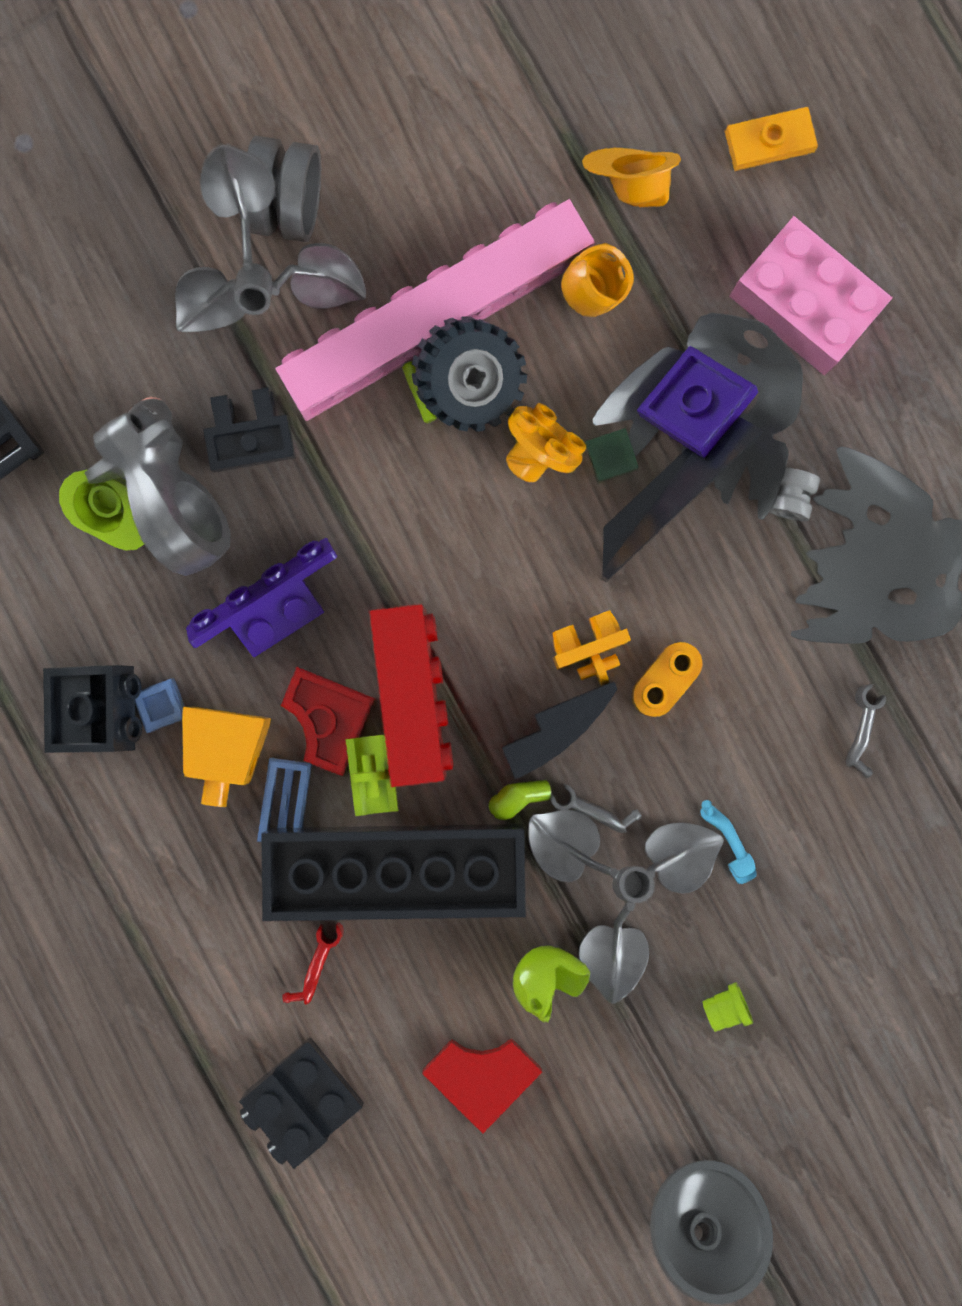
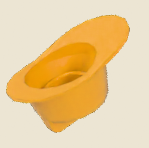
M605 148L585 155L582 164L591 173L610 177L614 191L621 202L636 207L664 206L669 200L671 169L680 163L681 157L673 152Z

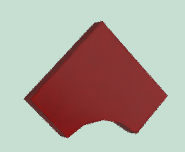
M296 667L281 706L294 714L304 729L307 744L304 761L343 777L349 765L346 739L360 738L376 698Z
M512 1038L498 1048L484 1051L465 1048L451 1039L422 1070V1074L482 1134L542 1073V1068Z

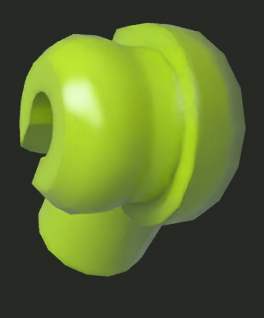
M547 780L508 784L490 799L489 811L499 820L511 819L529 803L548 801L551 797V788Z

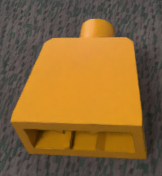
M183 707V773L185 777L204 780L201 804L227 807L230 784L246 785L251 782L270 727L271 718L200 707Z

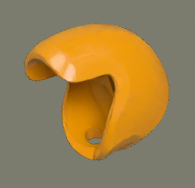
M607 243L597 244L580 253L570 263L563 274L561 288L566 302L574 311L585 317H597L609 312L624 301L633 286L634 274L628 259L619 249ZM621 266L623 267V269H624V271H625V278H624V276H623V272H622Z

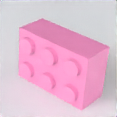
M795 216L791 218L740 278L729 296L759 322L772 329L784 343L823 375L827 374L841 360L892 299L888 293Z

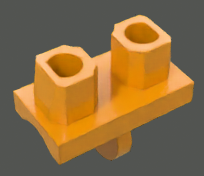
M610 610L588 619L596 639L593 642L581 646L574 625L552 632L554 649L557 654L553 657V661L557 670L589 658L590 664L576 669L580 680L596 676L601 686L609 683L606 671L620 666L619 659L616 654L601 659L599 654L631 641L627 628L624 630L620 629L617 620Z

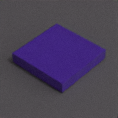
M689 346L638 407L637 412L641 418L702 458H705L758 394L757 386L694 347Z

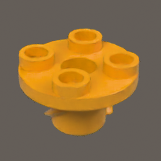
M537 403L534 408L518 406L508 417L509 429L517 443L507 454L506 463L515 476L526 482H536L548 467L563 473L575 471L582 462V453L586 450L584 441L578 435L567 432L556 422V414L549 407L541 403Z

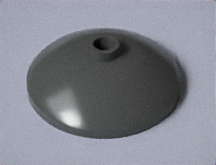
M709 1160L686 1164L675 1170L663 1182L653 1203L650 1230L654 1253L667 1278L679 1291L702 1303L728 1304L746 1297L762 1281L768 1269L773 1248V1231L770 1215L755 1185L736 1168L722 1162ZM697 1224L702 1229L700 1240L695 1236V1226Z

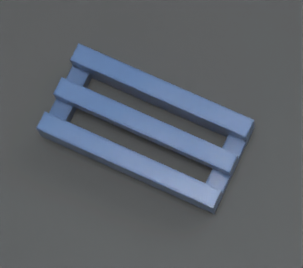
M269 758L257 842H262L261 833L269 829L278 768L285 769L277 828H286L294 770L301 771L293 828L303 827L312 764Z

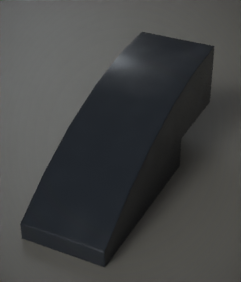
M609 682L533 714L540 730L502 746L515 779L543 766L565 751L584 734L604 711L618 690L615 682Z

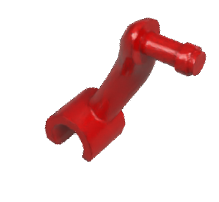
M337 922L336 924L337 938L335 939L326 938L323 933V924L319 926L316 932L319 944L307 970L303 992H286L283 994V1003L304 1000V1004L307 1005L311 1002L328 953L331 948L339 944L344 935V928L341 923Z

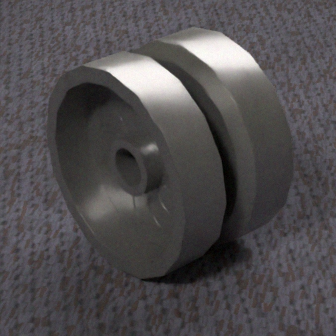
M255 135L250 142L247 152L259 158L270 169L274 177L275 193L267 208L259 212L248 211L250 233L270 236L279 226L284 239L308 242L315 226L320 198L321 154L319 147L293 142L285 152L280 139Z

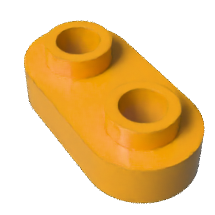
M678 642L667 646L632 689V702L635 708L643 715L651 717L662 716L669 712L702 670V657L699 651L693 645L685 642ZM679 655L685 656L688 660V667L685 671L677 670L674 665L675 658ZM653 687L658 688L662 693V698L657 704L651 703L647 698L648 691Z

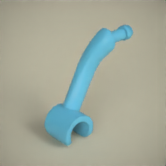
M704 800L701 805V817L722 832L736 856V860L728 863V867L736 882L744 884L754 879L757 875L754 859L746 852L731 821L718 811L711 801Z

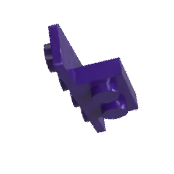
M324 538L319 542L315 540L305 544L299 549L297 556L285 564L278 563L269 567L262 574L260 580L249 587L241 586L235 589L226 597L224 603L213 610L205 609L196 614L186 627L188 641L192 647H199L228 627H231L254 658L323 614L322 606L303 579L337 558V554L329 540Z

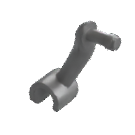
M873 684L863 685L856 691L855 700L858 706L863 708V713L856 738L846 758V765L848 767L852 765L856 767L865 778H869L873 772L859 758L866 750L870 741L876 709L883 707L886 702V696L881 695L876 698L873 704L868 703L866 694L873 687Z
M566 784L564 786L571 796L568 803L559 804L552 794L550 797L552 804L557 809L568 810L573 808L620 833H626L627 830L625 828L634 821H638L642 816L636 809L626 818L619 821L608 810L576 796L574 790Z

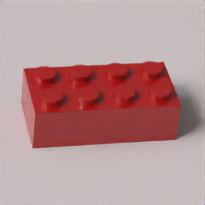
M423 604L370 610L391 787L444 781L447 776L446 770H453L454 764L451 742L443 743L441 727L448 725L446 701L437 700L436 684L443 683L440 658L432 657L430 642L438 641L435 616L433 613L427 614Z

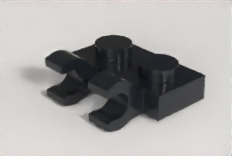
M269 387L252 390L257 420L235 423L233 402L231 398L228 399L227 394L210 397L216 427L206 428L203 431L210 470L212 472L296 458L289 417L286 414L276 416L274 396Z

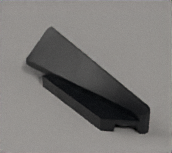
M739 416L705 458H702L688 448L685 449L604 526L602 580L607 583L759 438L763 431Z

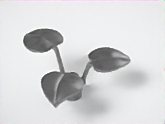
M229 144L219 145L208 154L201 172V194L208 208L217 216L230 217L240 213L243 267L239 270L237 279H231L230 281H227L221 271L211 267H198L185 272L180 277L175 292L177 331L197 332L213 330L237 322L245 313L249 315L262 314L270 306L271 295H279L280 287L291 275L290 285L293 294L301 303L309 307L332 308L350 301L366 299L364 280L357 265L344 251L325 243H314L304 246L298 255V265H288L275 281H272L270 273L263 266L252 262L248 211L259 212L270 205L274 197L275 182L270 169L256 156Z
M559 810L533 815L528 825L529 844L537 864L548 876L563 882H573L580 878L586 864L592 869L613 878L612 886L614 893L618 898L625 901L624 907L614 921V928L605 925L592 928L583 937L579 946V960L586 964L591 973L589 981L608 1002L614 1004L626 997L637 985L646 969L649 959V946L644 933L637 928L622 929V924L630 911L635 909V903L644 902L653 894L655 872H657L659 882L667 890L681 894L693 892L700 888L712 873L724 839L716 832L699 825L689 823L666 824L653 831L645 842L646 855L654 863L653 865L649 866L647 870L642 867H624L617 870L590 858L599 849L600 834L596 824L587 815L575 810Z

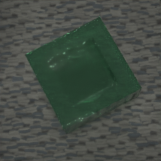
M626 428L585 441L586 451L597 484L638 470L639 466Z

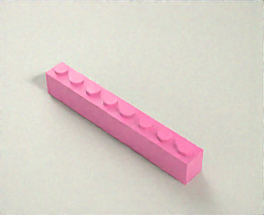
M570 199L559 205L556 202L550 203L540 209L532 221L523 226L520 223H516L505 229L499 235V240L486 247L484 244L473 247L464 254L463 260L450 268L448 265L438 267L427 276L426 282L415 288L407 286L392 295L390 298L391 302L379 309L370 307L362 311L355 317V322L342 330L334 328L320 336L318 339L319 343L306 351L298 349L289 353L282 359V365L275 369L301 414L308 421L402 367L403 364L412 361L414 355L419 356L422 350L418 347L422 338L427 341L432 336L429 330L435 325L441 328L445 326L444 320L450 318L461 320L462 316L478 320L487 318L563 274L580 253L595 245V241Z

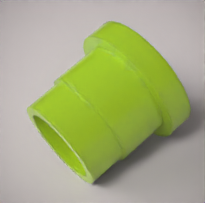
M737 982L728 985L729 990L702 1001L705 1013L714 1032L725 1028L728 1029L741 1023L745 1027L753 1024L750 1010Z

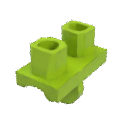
M385 734L346 739L355 816L398 811L396 787H391Z

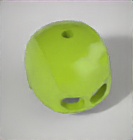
M540 946L526 953L518 963L513 976V990L517 1001L524 1010L545 1023L551 1017L554 991L558 989L570 996L577 997L586 988L591 973L586 964L561 948Z

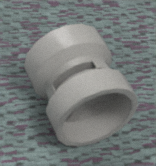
M786 468L770 513L790 520L808 521L812 512L810 496L817 492L820 478L810 472Z

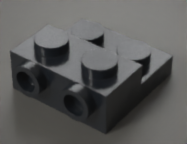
M105 665L43 668L44 753L136 750L135 742L140 739L142 734V724L135 717V699L141 693V681L134 674V666Z
M311 1037L246 1090L239 1101L243 1106L240 1110V1115L245 1124L253 1131L261 1128L270 1139L267 1147L272 1157L279 1164H284L287 1161L293 1169L328 1141L329 1135L362 1109L364 1104L362 1099Z

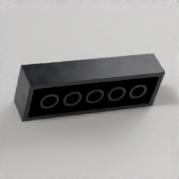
M523 824L269 828L261 833L262 921L526 917Z

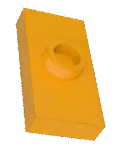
M808 107L727 125L725 130L734 171L814 153L818 147Z

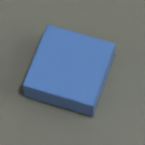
M168 679L142 689L139 697L135 699V704L146 733H151L182 721V712L185 705L175 679Z

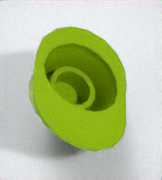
M87 470L76 471L64 479L59 489V503L63 514L72 525L113 547L125 551L137 550L144 545L133 519L125 479L115 478L106 482L90 484L85 474Z

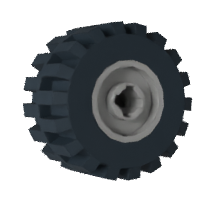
M462 316L461 320L454 318L444 320L445 326L440 328L435 325L429 330L432 336L427 341L422 338L418 345L422 349L419 356L414 355L412 365L416 367V373L412 374V380L418 387L416 393L419 399L426 405V408L448 426L453 425L458 430L466 432L468 428H472L476 432L485 431V424L488 423L496 427L502 423L499 418L500 415L504 413L510 416L515 410L510 406L513 400L516 399L521 402L524 392L519 390L520 383L527 384V374L521 371V367L526 365L524 355L517 352L519 345L514 339L507 336L508 333L484 320Z

